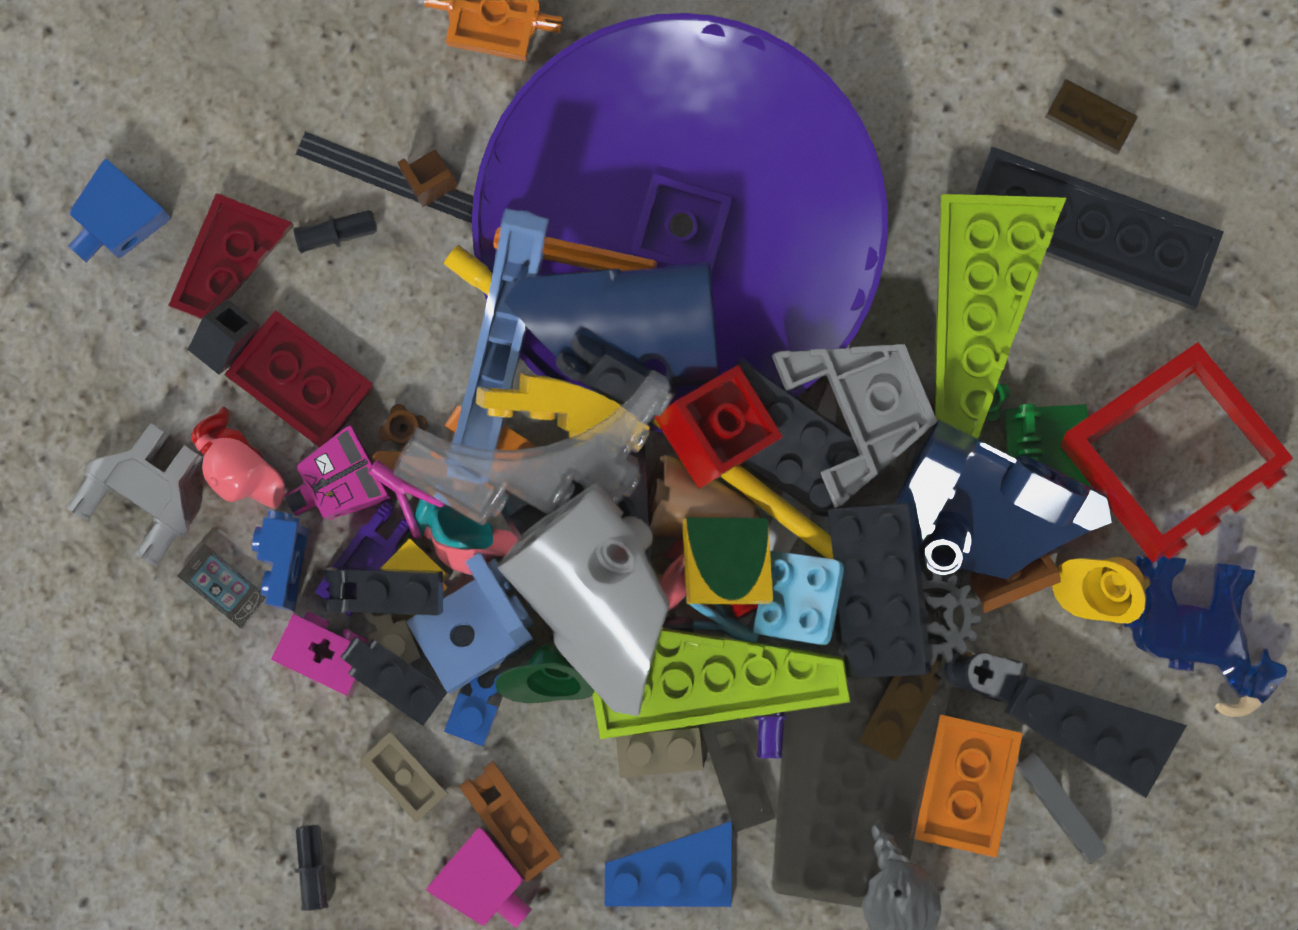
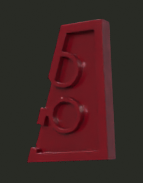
M216 193L168 306L171 309L202 320L203 316L225 300L232 298L294 227L293 223Z

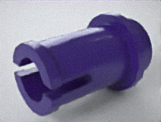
M784 712L754 716V719L758 720L757 757L784 758L783 721L788 720V716L784 715Z

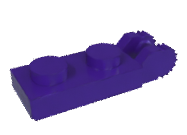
M386 500L367 525L363 524L333 567L380 569L399 550L397 548L398 545L409 533L410 527L406 518L401 519L388 540L376 533L392 515L395 507L392 502ZM325 578L315 591L324 599L329 597V583L325 582ZM346 583V596L357 597V583ZM344 612L346 615L350 617L353 614V612Z

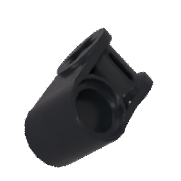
M956 650L952 652V661L948 663L945 661L944 674L947 681L955 687L982 694L985 698L1009 703L1021 680L1026 675L1028 664L987 653L967 651L963 655Z

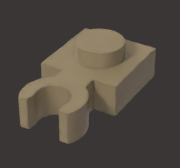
M363 612L365 618L375 624L377 631L366 635L369 643L372 639H375L409 664L422 659L406 619L395 623L393 619L395 614L384 613L381 616H375L373 613Z

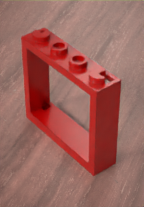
M1199 342L1067 431L1060 444V447L1095 490L1107 495L1109 509L1152 563L1164 555L1168 559L1179 555L1189 546L1186 542L1188 538L1197 532L1201 537L1209 534L1222 523L1219 518L1230 509L1235 514L1243 510L1255 500L1252 493L1262 486L1268 491L1274 488L1281 480L1288 476L1285 469L1294 459ZM1195 374L1264 458L1266 463L1162 535L1091 444L1183 380Z

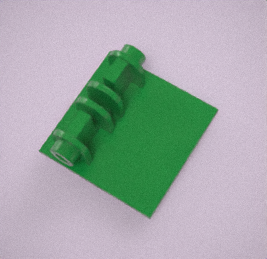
M1036 404L1019 405V408L1004 409L1007 454L1015 458L1019 456L1031 457L1090 487V483L1060 447L1065 433L1088 418L1087 404L1036 407Z

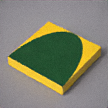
M686 517L682 521L687 604H770L773 601L768 518Z

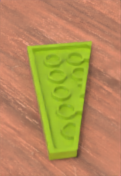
M963 194L940 195L934 415L937 421L940 419L977 439L979 438L994 397V392L1004 370L1010 348L1019 329L1066 198Z
M664 627L661 629L652 657L639 716L614 712L596 691L592 694L600 739L850 702L843 657Z

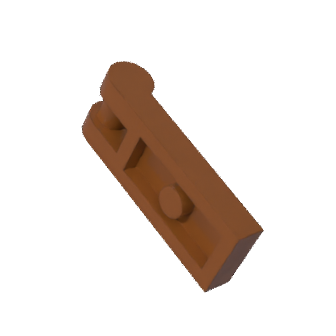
M491 761L483 767L485 772L474 780L468 778L459 787L528 882L561 858L562 855L513 789L497 764ZM495 786L502 796L488 804L482 794Z

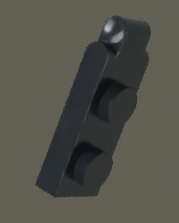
M354 637L340 656L341 659L352 666L348 672L349 675L422 726H424L448 693L443 687L375 639H372L367 645L357 637Z

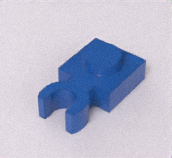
M498 675L490 688H482L479 684L480 676L470 681L471 688L473 689L471 696L458 693L444 732L477 745L485 746L499 707L488 704L490 697L498 693L495 685Z

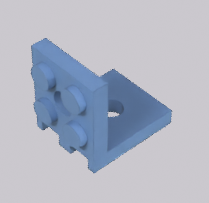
M480 553L465 561L475 580L443 598L442 614L415 615L406 621L449 694L535 643L527 629L534 625L533 621L517 596L515 595L509 599L506 594L513 589L509 581L498 570V564L495 560L487 563ZM462 625L471 626L475 632L474 640L466 647H458L454 645L452 640L454 631Z

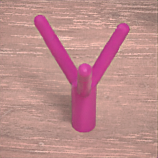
M378 459L368 470V474L396 493L412 535L415 539H419L421 532L405 492L438 507L444 506V500L422 490L421 482L406 480ZM431 484L438 494L453 495L455 493L453 487Z

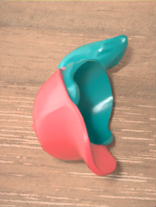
M426 481L421 482L422 490L438 497L435 488ZM422 499L419 500L415 519L421 536L428 541H432L438 558L443 564L455 571L473 575L465 563L466 560L478 553L482 555L487 563L492 561L493 557L503 558L518 541V538L512 532L494 529L490 522L479 521L463 509L451 506L438 507Z

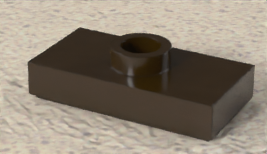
M1065 79L1045 118L1118 155L1138 116Z

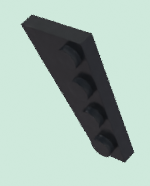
M1028 676L1023 677L1004 710V713L1144 798H1147L1187 725Z

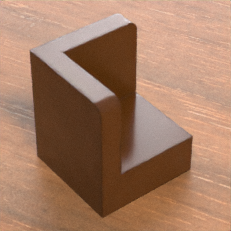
M436 149L411 164H408L405 158L397 162L402 175L422 208L457 188L453 173L450 169H447Z

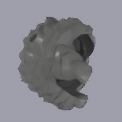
M881 820L876 821L871 832L876 842L874 851L878 858L877 865L881 871L869 881V891L862 901L864 919L867 921L869 929L935 930L940 919L941 900L934 880L929 877V874L921 865L910 862L909 858L902 854V849L895 842L894 836L884 830V824Z

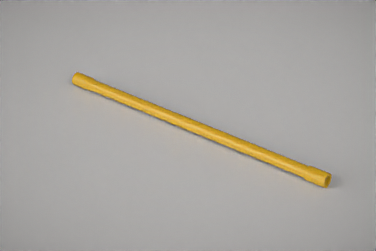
M457 245L445 259L444 265L471 286L477 287L488 296L493 273L490 272L484 263L462 246ZM654 419L652 424L662 431L656 419ZM738 465L720 476L823 557L833 559L831 535L742 466Z

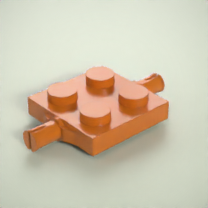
M425 0V8L448 11L450 23L446 37L447 46L515 60H527L530 41L537 29L561 34V26H563V16L559 17L540 13L539 0Z

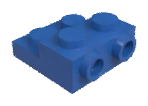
M268 510L267 518H263L262 527L256 526L252 540V551L257 552L256 559L272 566L271 571L266 570L264 573L261 595L267 596L266 605L295 611L309 529L299 524L300 518L293 517V514Z

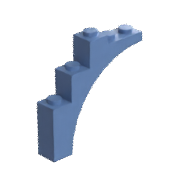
M506 209L504 213L482 327L448 459L447 475L486 485L489 481L506 417L487 415L488 408H483L476 404L477 387L513 388L527 326L503 301L518 278L540 276L548 219L537 217L530 212H517Z

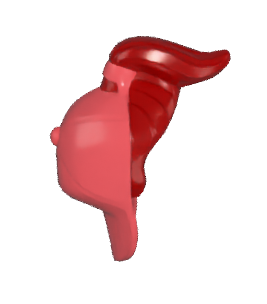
M223 406L219 409L218 413L200 421L193 428L191 439L197 449L204 455L202 463L203 475L212 490L228 502L250 498L267 507L278 508L283 502L285 495L284 480L275 468L263 460L261 452L251 447L242 432L226 428L230 417L229 410Z

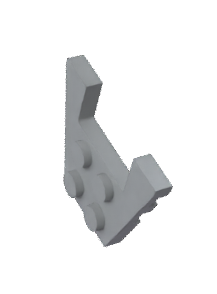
M905 344L831 350L814 349L798 352L781 351L772 355L786 391L824 375L828 377L860 456L820 472L834 507L848 501L853 494L873 479L885 466L898 457L937 422Z

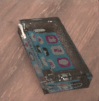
M206 544L201 546L177 575L240 629H244L267 599V596L261 595V589Z

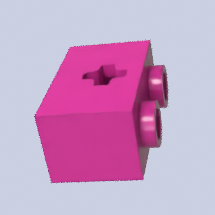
M309 611L306 612L304 618L293 614L271 660L337 692L352 697L359 681L348 674L352 666L341 659L340 656L354 637H357L364 643L367 642V639L347 629H344L340 636L327 629L330 621ZM329 640V649L335 653L332 659L323 658L320 663V654L314 650L317 644L326 645Z

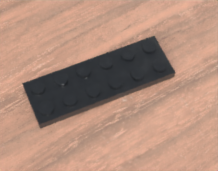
M992 146L973 195L1066 198L1045 256L1191 310L1196 309L1224 233V231Z

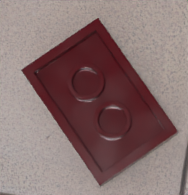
M274 310L224 374L319 448L340 432L375 387L373 383L276 310Z

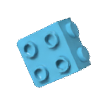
M770 551L773 601L770 604H758L753 633L786 642L795 640L819 645L828 644L831 640L844 572L843 564L833 559Z

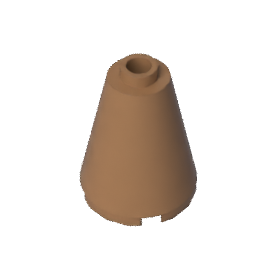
M661 456L654 466L647 485V490L651 491L648 500V524L652 537L683 538L682 521L686 517L760 518V512L755 510V503L717 480H713L698 489L682 461L673 456Z

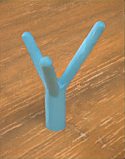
M689 604L713 620H693L694 629L721 630L734 639L756 643L759 635L754 634L752 629L730 617L723 604H712L716 611L705 604Z

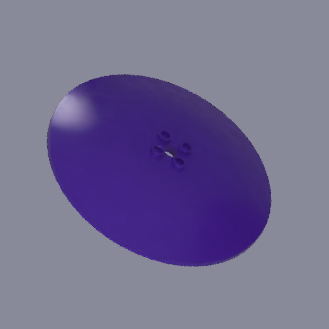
M692 13L655 14L625 20L604 27L577 40L557 53L538 69L509 103L488 141L478 171L472 210L474 256L484 263L492 273L497 249L494 248V236L497 228L502 225L506 209L517 212L526 211L533 213L537 217L548 219L545 237L652 259L657 262V268H664L667 265L710 262L719 376L732 369L739 358L742 357L783 387V382L772 358L773 354L781 351L798 352L814 349H846L853 340L871 307L879 286L886 256L888 236L887 197L883 174L874 145L853 105L832 78L809 57L792 45L762 29L736 20ZM679 213H686L693 220V230L686 237H677L671 230V220ZM543 259L540 275L592 270ZM484 293L485 299L487 301L488 296ZM527 327L520 358L536 375L564 380L600 394L583 384L582 381H575L561 372L555 362L557 357ZM651 359L645 362L644 367L663 378L666 376L667 369L662 361ZM819 378L792 388L789 391L798 396ZM703 385L676 387V396L666 408ZM635 414L650 427L649 431L663 432L654 424Z

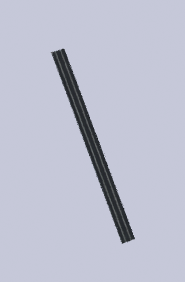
M304 132L295 155L419 203L402 175L400 168ZM452 190L426 205L472 224L474 197Z

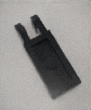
M583 334L576 335L570 344L573 351L580 357H583L584 360L590 362V364L576 356L574 357L568 352L561 353L555 361L558 369L565 375H568L569 378L575 381H582L583 384L650 423L676 396V386L607 344L603 346Z

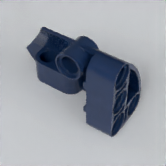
M710 262L667 265L664 268L629 271L605 269L518 278L503 301L557 358L561 353L568 352L574 357L576 356L590 364V362L576 354L570 344L576 335L583 334L603 346L607 344L642 366L651 359L662 361L667 369L664 379L673 383L676 387L704 385L719 376Z
M940 419L935 423L894 502H914L919 556L924 558L930 570L941 575L950 574L960 568L1007 579L1055 548L1091 530L1112 523L1107 495L1031 457L1019 456L1015 458ZM947 544L954 549V552L948 554L941 553L935 546Z

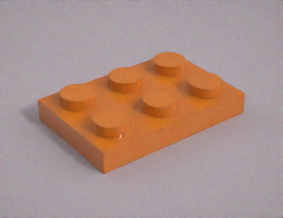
M941 714L938 715L912 838L997 858L1023 733Z

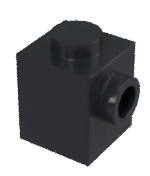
M227 299L203 316L187 350L220 375L234 363L249 344L260 324Z

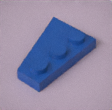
M732 821L605 862L604 906L731 907Z

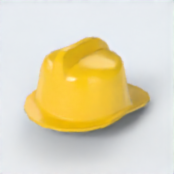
M1109 557L1103 560L1076 558L1069 559L1058 566L1061 582L1052 586L1053 593L1062 608L1072 615L1090 620L1131 623L1137 620L1145 610V590L1149 586L1150 580L1149 577L1143 576L1138 566L1131 560L1123 557Z

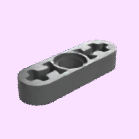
M1035 753L1030 754L1016 765L1021 776L1088 864L1091 865L1108 852L1101 839Z

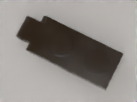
M937 655L934 665L931 664L932 672L926 675L893 676L857 742L891 761L897 762L942 678L935 674L942 658Z

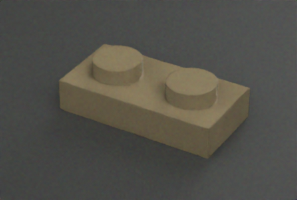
M699 728L616 737L620 778L703 770Z
M393 732L387 734L359 760L416 823L449 794Z

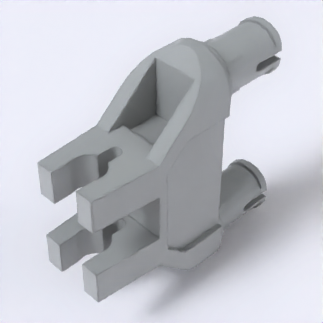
M150 423L130 451L99 458L87 464L84 474L87 478L70 503L66 505V508L88 522L108 491L113 492V490L117 491L155 516L153 519L156 522L134 553L140 558L145 559L149 564L157 567L176 536L179 538L182 535L186 536L190 529L186 484L202 462L203 457L184 445L165 472L153 465V462L167 443L170 435Z

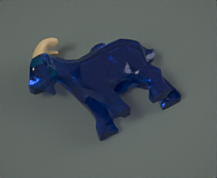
M1136 556V566H1138L1143 576L1149 577L1150 580L1149 586L1145 590V610L1137 620L1131 623H1124V628L1131 630L1132 639L1136 647L1152 658L1168 660L1169 669L1194 671V664L1214 667L1225 678L1240 700L1238 704L1234 705L1217 703L1215 709L1221 714L1230 717L1245 716L1255 711L1271 697L1287 675L1286 666L1274 662L1266 648L1261 653L1258 665H1251L1248 641L1241 622V607L1244 592L1252 584L1255 570L1241 569V566L1215 564L1212 598L1210 605L1206 608L1177 604L1171 589L1173 578L1183 570L1186 559L1174 557L1168 559L1166 556H1163L1152 563L1148 557Z

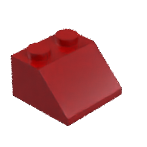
M739 365L675 401L654 417L698 489L783 437Z

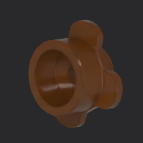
M396 404L391 407L390 415L385 425L379 428V436L383 441H392L399 445L401 451L409 453L416 448L415 441L420 432L427 429L428 423L424 416H415L407 411L404 405ZM401 425L407 426V430L405 432H401L399 430V427Z

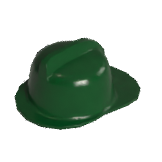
M556 644L540 646L527 665L507 669L495 681L496 690L503 697L526 704L558 700H582L592 696L595 692L560 653Z

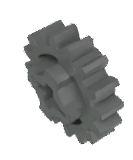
M921 573L926 619L928 616L927 610H930L932 613H937L940 610L944 613L941 626L937 622H933L930 625L927 624L928 637L940 638L944 643L939 645L929 644L931 664L934 665L939 654H942L948 663L953 659L952 650L956 649L963 655L967 652L968 649L963 641L964 639L969 641L976 640L978 634L970 629V626L980 625L982 617L971 614V611L979 606V601L967 600L966 596L970 592L971 587L969 585L961 589L955 587L957 576L952 575L947 582L941 581V574L934 573L933 579L927 581L924 574ZM940 591L947 595L944 598L930 597L926 592ZM959 607L963 614V625L960 632L953 623V613Z

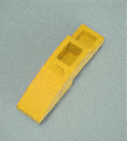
M520 373L519 390L477 387L476 404L483 408H488L487 415L513 417V410L530 411L529 418L555 420V413H558L557 426L569 431V437L576 439H594L595 432L610 433V440L621 442H635L636 435L649 436L650 427L626 408L594 391L564 380Z

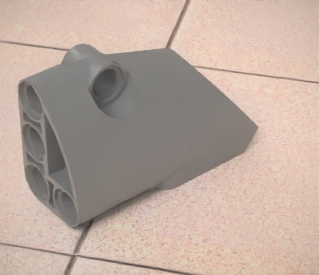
M594 484L529 528L503 557L497 568L554 631V641L560 653L614 712L639 716L652 657L670 604L644 553L652 542L651 530L642 520L635 517L621 519L623 512L598 484Z

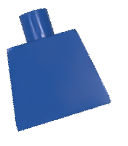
M105 158L70 210L69 215L83 226L84 229L68 247L86 263L103 245L116 257L121 258L166 224L171 217L161 206Z

